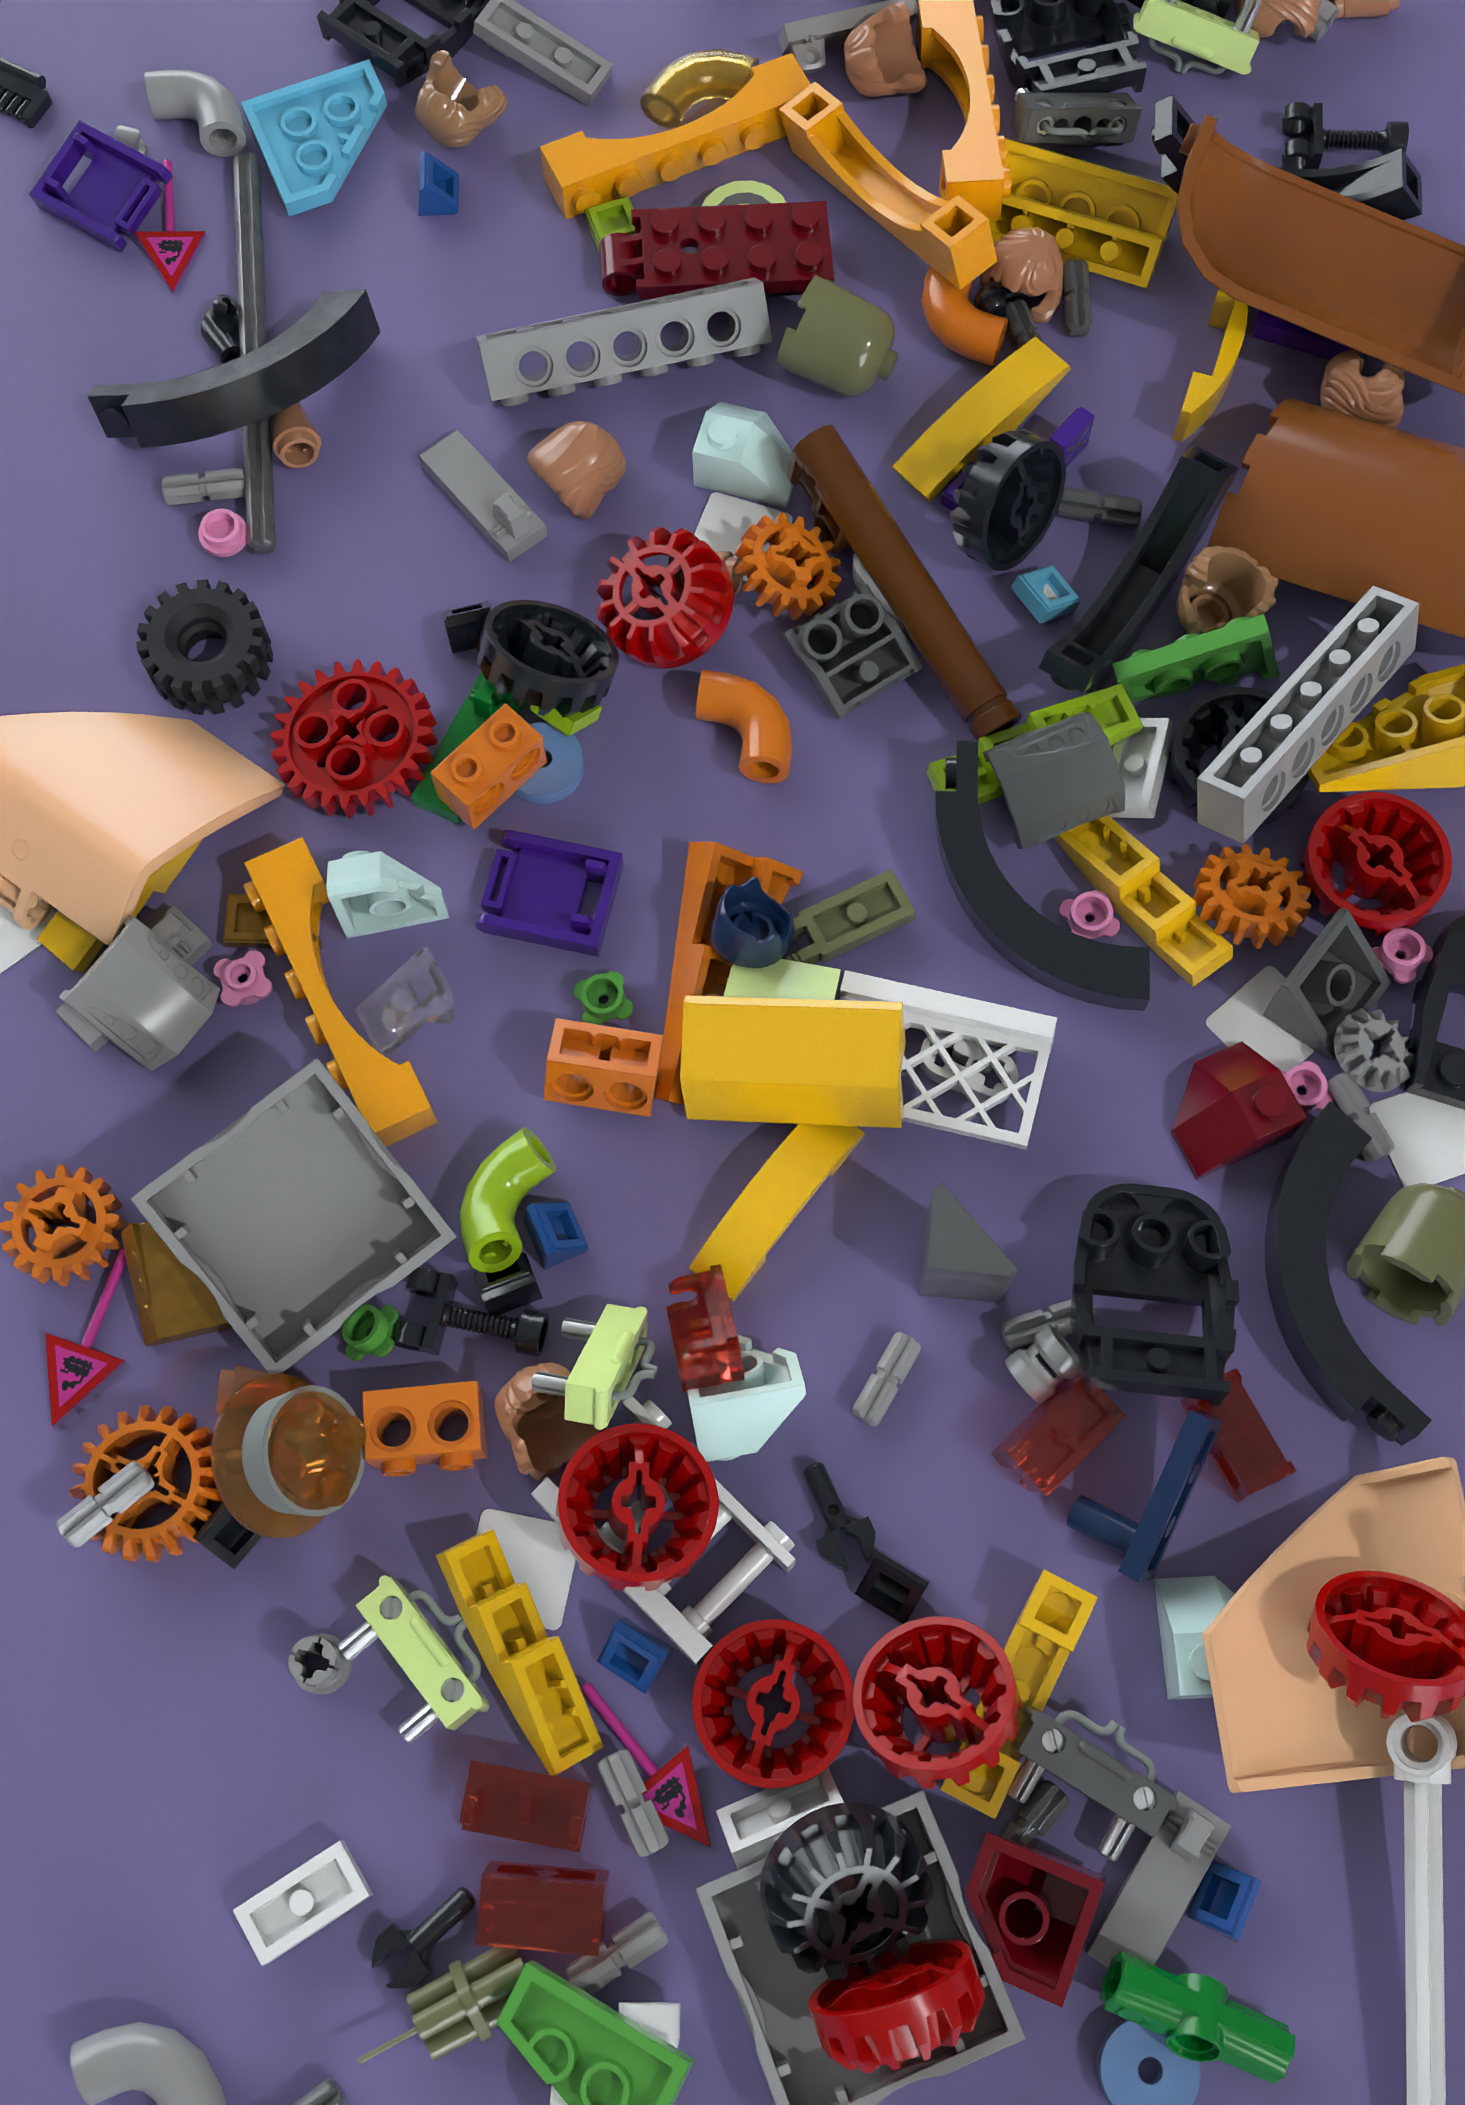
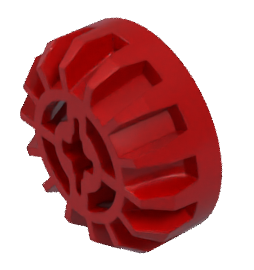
M657 527L650 531L649 539L645 541L636 535L627 540L630 551L622 559L612 555L606 563L612 571L609 579L598 581L596 592L603 599V602L596 609L597 618L606 627V634L611 638L615 646L635 662L657 669L675 668L688 664L705 654L718 641L729 622L734 603V587L731 574L721 557L705 541L698 539L686 529L680 528L671 533L664 527ZM654 555H665L674 558L666 568L656 564L647 566L642 561ZM681 568L684 572L685 585L674 576ZM630 574L633 577L631 585L633 600L625 607L622 599V589ZM655 586H658L663 591L662 595L668 600V605L661 601V596L655 590ZM641 607L654 620H640L632 615Z
M1362 792L1340 799L1322 813L1307 838L1300 857V866L1306 872L1303 886L1310 887V894H1315L1320 900L1318 911L1325 918L1331 913L1336 914L1339 908L1348 909L1359 928H1370L1374 936H1385L1394 928L1410 929L1414 927L1424 915L1433 909L1448 886L1452 872V854L1444 831L1425 809L1395 794ZM1334 860L1344 868L1343 879L1347 889L1341 894L1335 887L1332 878ZM1353 894L1364 899L1376 898L1384 906L1365 908L1349 902L1348 899Z
M642 1423L615 1426L596 1434L586 1441L572 1456L563 1472L556 1504L560 1539L565 1550H570L579 1562L580 1570L588 1577L594 1574L608 1581L610 1588L623 1591L626 1587H645L646 1591L658 1589L662 1583L676 1577L680 1579L685 1576L707 1549L715 1530L719 1511V1497L714 1475L707 1461L696 1447L671 1430ZM625 1478L614 1490L610 1509H594L596 1501L603 1490L613 1482ZM635 1486L638 1488L637 1501H640L641 1510L645 1511L637 1533L635 1532V1518H632V1510L628 1508ZM663 1490L669 1496L674 1511H664L665 1497ZM594 1521H609V1526L614 1534L624 1541L623 1554L613 1550L602 1540L597 1532ZM660 1522L674 1523L673 1531L668 1540L657 1550L645 1554L648 1539L654 1535Z
M1362 1570L1344 1573L1329 1580L1320 1589L1307 1628L1309 1636L1306 1647L1309 1656L1315 1665L1319 1667V1673L1331 1689L1346 1686V1698L1356 1708L1364 1699L1379 1705L1380 1718L1390 1719L1396 1715L1398 1709H1403L1411 1722H1418L1431 1718L1433 1714L1439 1716L1450 1713L1459 1707L1462 1698L1465 1697V1612L1456 1603L1422 1582L1383 1571Z
M941 1616L925 1617L909 1621L889 1631L872 1646L864 1657L856 1674L853 1688L855 1718L874 1757L877 1756L884 1763L888 1772L898 1779L906 1775L914 1777L922 1788L934 1789L937 1780L952 1778L957 1786L969 1783L970 1771L982 1764H985L991 1770L1000 1762L999 1749L1004 1742H1014L1018 1732L1016 1714L1017 1710L1021 1708V1698L1008 1657L998 1642L986 1631L961 1619ZM970 1688L978 1694L982 1701L984 1709L983 1719L976 1714L973 1704L964 1698ZM905 1707L912 1710L918 1727L923 1734L915 1746L904 1733L903 1712ZM960 1740L967 1745L961 1750L950 1754L939 1755L926 1752L932 1742L944 1744Z
M766 1619L747 1623L721 1638L709 1651L699 1668L692 1696V1710L696 1731L709 1756L724 1772L734 1779L763 1789H780L800 1785L823 1772L837 1758L849 1737L854 1719L853 1685L850 1674L836 1649L824 1637L804 1625L780 1619ZM764 1664H775L772 1675L761 1677L752 1685L749 1692L737 1688L740 1680L750 1670ZM795 1671L806 1680L812 1691L814 1699L813 1715L799 1710L800 1697L798 1690L792 1683ZM783 1674L785 1678L781 1689L783 1691L782 1701L790 1705V1711L788 1714L778 1713L774 1721L770 1722L767 1734L762 1735L761 1732L765 1723L763 1718L764 1707L757 1704L756 1700L759 1695L769 1696L772 1689L776 1688L780 1675ZM733 1697L747 1701L748 1715L755 1725L750 1741L743 1736L734 1721L732 1713ZM796 1719L810 1724L806 1733L795 1743L783 1748L770 1749L775 1733L787 1730Z
M934 1939L908 1944L909 1951L901 1959H897L890 1951L876 1958L878 1973L866 1977L860 1966L856 1965L849 1967L846 1980L835 1981L829 1978L825 1980L811 1994L808 2006L822 2049L826 2051L827 2056L849 2071L858 2068L865 2074H870L883 2064H887L892 2070L900 2069L903 2061L920 2056L924 2061L931 2058V2050L940 2045L953 2047L958 2044L960 2033L973 2031L985 1999V1991L968 1944L954 1939Z

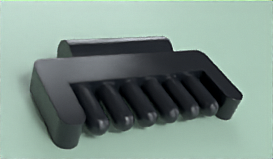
M0 57V112L5 111L8 116L15 114L17 120L24 119L28 128H34L52 104L51 97L48 91L45 90L46 79L38 73Z

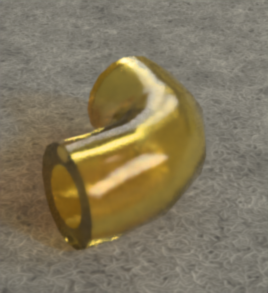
M718 48L690 52L663 67L646 87L640 100L641 109L654 123L667 128L677 127L685 113L697 102L712 98L730 100L750 81L751 68L760 65L759 59L744 53Z

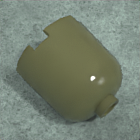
M815 276L807 286L797 305L806 311L797 330L787 327L778 351L776 363L785 367L786 371L840 395L848 397L860 396L870 390L878 378L887 381L894 369L899 353L892 350L895 339L894 323L890 315L877 305L829 279L825 280Z
M1418 1183L1401 1188L1385 1205L1347 1261V1274L1349 1278L1354 1280L1360 1277L1371 1289L1366 1298L1372 1304L1389 1315L1415 1325L1421 1316L1435 1319L1438 1326H1444L1453 1317L1465 1295V1194L1462 1191L1450 1186Z

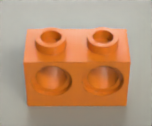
M505 703L430 772L438 798L470 828L475 830L547 763L543 736Z
M556 1018L546 1061L543 1100L651 1117L663 1035Z
M478 1381L363 1391L365 1461L374 1469H381L382 1476H408L416 1473V1465L439 1463V1470L461 1471L473 1468V1460L488 1459L484 1391ZM461 1415L468 1418V1429L462 1438L456 1441L441 1439L440 1430L442 1424L449 1417ZM396 1421L409 1422L411 1433L407 1441L397 1447L386 1446L384 1443L386 1429Z

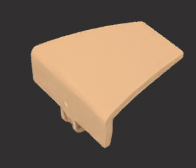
M54 712L0 716V907L3 906L13 914L14 921L26 930L39 926L49 916L53 907H55L100 941L110 945L125 928L122 922L128 915L133 916L145 882L150 874L216 830L279 797L285 785L192 720L115 712Z
M1439 1457L1355 1475L1305 1520L1264 1561L1202 1635L1227 1784L1230 1792L1241 1793L1394 1776V1762L1388 1754L1386 1739L1388 1729L1395 1719L1406 1713L1403 1709H1398L1394 1717L1382 1719L1380 1718L1379 1705L1364 1699L1356 1708L1346 1698V1686L1331 1689L1319 1673V1667L1315 1665L1308 1654L1306 1644L1309 1633L1307 1628L1317 1595L1324 1584L1341 1574L1362 1570L1390 1572L1422 1582L1447 1596L1465 1612V1500L1457 1462L1454 1458ZM1463 1697L1456 1710L1440 1715L1454 1729L1458 1743L1456 1756L1451 1762V1769L1465 1768V1697ZM1415 1725L1412 1727L1407 1736L1409 1750L1418 1759L1425 1761L1433 1759L1438 1748L1435 1735L1425 1726Z

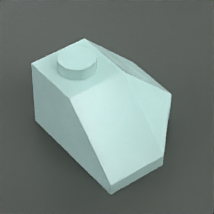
M719 402L706 411L692 451L694 486L787 508L794 487L787 478L792 450L766 412Z
M353 851L345 854L342 859L328 861L327 895L347 939L449 918L448 908L439 886L381 851L373 853Z
M734 1333L679 1343L697 1448L707 1462L714 1460L728 1461L741 1455L757 1453L806 1395L797 1354L781 1348L775 1349L772 1354L752 1348L750 1338Z
M1215 1576L1155 1579L1167 1699L1213 1698L1202 1634L1235 1593Z

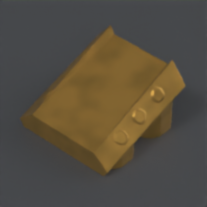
M149 1222L140 1224L130 1223L121 1232L145 1346L152 1347L232 1328L224 1318L215 1297L194 1272L177 1259Z

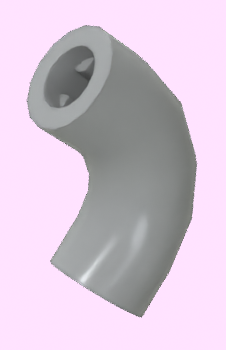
M166 69L145 72L146 92L154 121L176 118L196 121L199 125L201 145L207 152L218 157H229L243 150L246 144L243 115L234 94L218 80L193 70Z
M136 2022L101 2030L74 2042L71 2046L70 2060L73 2077L80 2095L88 2105H95L120 2093L132 2090L145 2092L154 2099L157 2105H228L222 2084L205 2052L174 2029Z

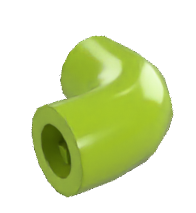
M523 1127L502 1142L481 1162L465 1189L459 1211L462 1244L469 1263L480 1272L493 1273L502 1271L519 1258L522 1252V1241L514 1221L516 1210L526 1194L556 1172V1165L551 1154L541 1140L526 1127Z

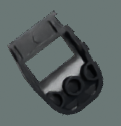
M339 0L340 3L330 15L321 10L317 15V19L324 39L329 41L333 38L362 58L369 59L373 65L392 76L395 85L401 88L429 71L430 60L437 51L445 50L453 58L473 35L474 21L490 0H406L449 28L440 36L433 33L426 39L375 7L381 0Z
M991 0L993 30L1009 80L1017 89L1027 88L1030 93H1109L1117 89L1132 87L1135 93L1142 92L1147 65L1146 61L1137 62L1140 42L1136 30L1131 31L1129 25L1130 12L1124 2L1116 4L1113 0ZM1101 42L1104 43V45L1078 50L1030 62L1028 61V59L1053 54Z
M1464 914L1445 927L1439 934L1432 947L1433 958L1428 963L1422 980L1416 983L1412 1003H1415L1413 1027L1409 1030V1038L1412 1039L1408 1044V1052L1415 1054L1416 1060L1414 1075L1405 1081L1404 1092L1465 1110V1050L1437 1042L1436 1039L1450 986L1465 990Z
M1125 1183L1104 1188L1088 1201L1081 1217L1073 1264L1070 1324L1086 1393L1095 1394L1097 1389L1209 1400V1405L1213 1407H1219L1229 1394L1231 1381H1224L1223 1378L1225 1363L1235 1349L1237 1329L1233 1328L1235 1306L1240 1301L1238 1280H1232L1227 1259L1232 1252L1226 1228L1217 1212L1198 1196L1176 1188ZM1093 1295L1201 1306L1203 1337L1093 1325Z

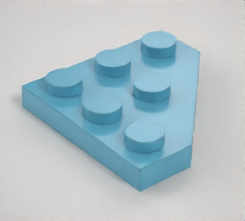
M369 59L241 102L245 118L289 217L333 202L386 109L387 102L384 90Z

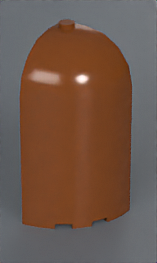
M1206 114L1201 125L1191 122L1179 150L1180 153L1188 157L1184 167L1176 206L1182 245L1202 278L1236 301L1465 396V246L1251 156L1230 144L1216 132L1215 125L1218 118Z
M1288 398L1280 403L1270 414L1268 422L1270 426L1267 436L1257 433L1242 460V468L1247 469L1248 473L1238 494L1227 493L1207 547L1230 546L1239 548L1256 559L1259 565L1268 568L1273 577L1356 604L1372 586H1376L1420 603L1418 624L1465 638V449L1293 398Z

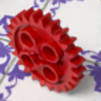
M360 659L355 660L351 672H345L339 662H335L334 675L328 678L321 670H316L317 684L313 687L303 681L298 683L303 693L300 699L291 696L284 698L291 712L275 714V719L282 728V730L270 733L271 739L277 746L275 750L271 751V756L279 766L276 770L283 782L288 784V788L296 799L302 797L311 810L321 804L327 816L330 817L334 815L340 805L348 819L353 818L359 805H363L369 816L374 815L375 802L378 800H382L389 808L394 807L391 794L397 790L405 796L411 795L406 781L409 778L423 781L425 778L418 763L428 764L434 761L427 747L438 744V739L433 729H431L437 723L431 710H428L431 706L423 692L419 693L420 691L412 678L404 680L399 668L394 667L386 674L380 661H376L369 672H366ZM364 702L361 707L350 710L355 704ZM397 733L393 739L381 742L387 735ZM326 735L320 742L311 744L317 737ZM359 766L354 773L343 776L351 767Z

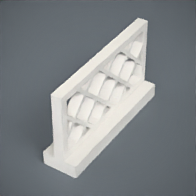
M845 970L840 988V1000L903 1002L905 1030L910 1027L924 1030L933 1044L908 1060L905 1056L903 1057L901 1075L906 1072L920 1094L917 1098L903 1105V1121L1027 1150L1045 1071L1054 1041L1057 1017ZM935 1032L948 1036L940 1041ZM962 1039L974 1041L978 1044L985 1058L960 1072L946 1051V1048ZM988 1045L1001 1047V1049L993 1053ZM1014 1051L1036 1055L1037 1060L1034 1072L1015 1084L1012 1083L999 1063V1060ZM939 1054L953 1077L927 1091L913 1068L929 1057ZM991 1065L1006 1089L980 1104L967 1084L966 1079ZM959 1085L973 1108L957 1118L943 1116L932 1099ZM1030 1086L1025 1103L1019 1092ZM1012 1097L1023 1114L1019 1133L996 1128L986 1111ZM926 1104L930 1112L917 1110V1108ZM979 1116L984 1125L969 1121Z

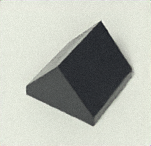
M485 601L444 611L443 618L452 654L477 648L486 616L493 609L491 602Z
M521 1252L519 1258L502 1271L488 1273L476 1270L474 1272L488 1313L497 1314L498 1316L543 1298L526 1252Z
M232 1491L193 1538L231 1568L235 1569L273 1523L239 1494Z
M879 1550L855 1594L904 1624L912 1614L930 1580L884 1551Z

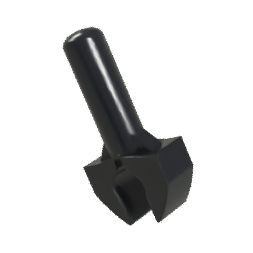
M821 1462L810 1464L804 1469L803 1474L827 1524L824 1537L816 1540L815 1543L822 1559L840 1570H849L847 1561L838 1546L841 1538L840 1530H844L848 1536L857 1539L865 1561L868 1562L873 1551L876 1535L869 1517L857 1520L847 1515L825 1465Z
M460 1887L414 1930H401L396 1923H392L377 1937L372 1955V1968L378 1967L396 1948L405 1949L410 1946L413 1948L409 1955L406 1970L387 1984L388 1988H409L420 1985L434 1972L427 1963L429 1949L475 1907L476 1900L473 1894L465 1887Z

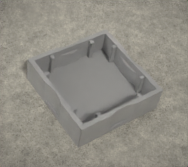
M318 1058L252 1106L249 1111L204 1145L195 1149L130 1198L177 1259L194 1272L215 1297L224 1318L273 1379L277 1378L336 1332L360 1305H363L374 1295L395 1286L457 1237L412 1178L403 1170L371 1129L366 1119Z
M923 1790L881 1807V1809L897 1817L913 1835L927 1862L926 1869L934 1888V1897L925 1906L929 1918L924 1931L919 1935L908 1932L906 1935L907 1942L910 1944L934 1939H954L965 1942L970 1946L985 1991V1999L973 2031L960 2033L958 2044L953 2047L940 2045L931 2050V2058L924 2061L920 2056L903 2061L900 2069L892 2070L887 2064H883L872 2073L865 2074L858 2068L849 2071L827 2056L826 2051L822 2049L808 2001L814 1990L829 1977L823 1967L818 1973L807 1974L798 1969L791 1954L782 1953L779 1950L766 1919L760 1897L761 1873L766 1858L696 1888L728 1978L734 1985L755 2041L756 2053L776 2105H877L892 2092L907 2084L921 2079L944 2076L1026 2039L991 1953L978 1935L961 1894L958 1873ZM883 1879L878 1893L883 1902L884 1913L895 1915L897 1909L896 1893L892 1886ZM815 1907L813 1922L817 1933L819 1921L816 1916L818 1908ZM879 1925L876 1931H874L865 1938L856 1940L855 1943L861 1942L869 1938L878 1931H881L884 1927Z

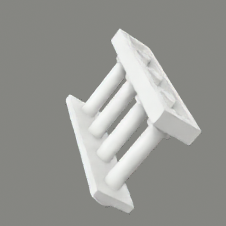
M633 1396L622 1402L625 1413L634 1421L633 1423L651 1424L666 1429L672 1424L661 1409L649 1399L643 1405ZM547 1477L531 1495L559 1525L558 1517L556 1516L559 1488ZM716 1479L719 1511L711 1539L732 1519L756 1544L693 1609L688 1605L680 1613L665 1597L672 1589L668 1585L670 1581L662 1583L658 1589L646 1591L645 1587H626L623 1590L696 1667L703 1662L709 1651L713 1648V1645L706 1638L713 1631L710 1625L772 1560L786 1574L795 1566L796 1560L789 1553L795 1546L792 1540L772 1521H769L763 1527ZM663 1490L666 1503L670 1498ZM636 1500L629 1508L632 1510V1518H635V1532L637 1533L645 1511L641 1510L640 1501ZM606 1522L600 1529L596 1527L602 1540L610 1548L623 1554L624 1541L614 1534L609 1523Z

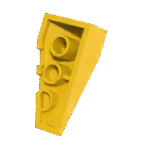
M1465 663L1418 677L1408 684V691L1392 701L1386 697L1372 705L1370 714L1357 722H1351L1307 772L1318 792L1454 788L1465 786Z

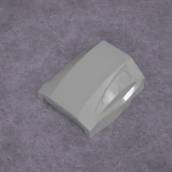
M128 915L122 922L125 928L79 982L70 991L65 989L58 998L139 1064L153 1071L179 1055L213 1014L220 988L184 961L142 922Z

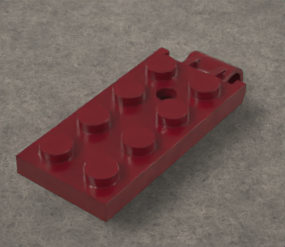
M826 201L631 209L632 225L635 226V234L611 233L606 235L599 244L602 287L604 291L614 296H626L637 290V295L641 300L655 299L754 277L763 282L765 294L805 292L815 276L834 282ZM684 247H694L698 250L694 253H685L681 249Z

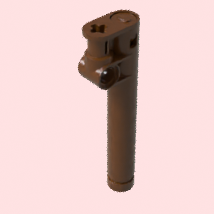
M825 425L806 435L792 451L787 478L792 485L800 484L812 502L811 511L814 514V526H818L821 529L818 536L821 542L832 541L834 546L829 552L833 555L852 547L964 723L969 724V731L975 740L1015 726L1022 718L1020 712L1012 700L1007 699V692L835 427Z

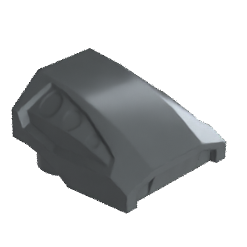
M867 583L779 636L781 641L787 643L801 662L825 705L837 720L923 668L899 624L884 609Z
M1081 712L1062 721L1029 731L983 752L986 762L991 764L1012 817L1017 838L1014 840L1018 849L1023 850L1038 845L1084 823L1112 813L1125 811V785L1109 739L1094 716L1089 712Z

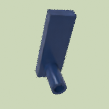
M1189 1410L1139 1524L1081 1495L1069 1513L1067 1526L1125 1556L1118 1572L1139 1583L1153 1579L1224 1420L1204 1410Z

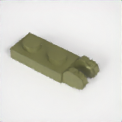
M892 869L798 912V917L793 919L795 934L792 943L806 934L811 945L790 954L784 959L813 965L819 961L825 963L915 920L916 911Z

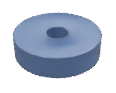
M548 722L529 724L543 736L546 759L552 762L548 766L540 768L514 794L527 802L535 804H551L563 800L576 790L583 778L584 759L581 745L574 734L567 736Z
M1123 2019L1107 2032L1099 2047L1097 2056L1098 2080L1105 2097L1111 2105H1192L1200 2087V2063L1181 2058L1172 2053L1166 2047L1165 2036L1127 2019ZM1147 2057L1154 2058L1159 2067L1157 2077L1150 2082L1142 2081L1138 2074L1140 2062Z

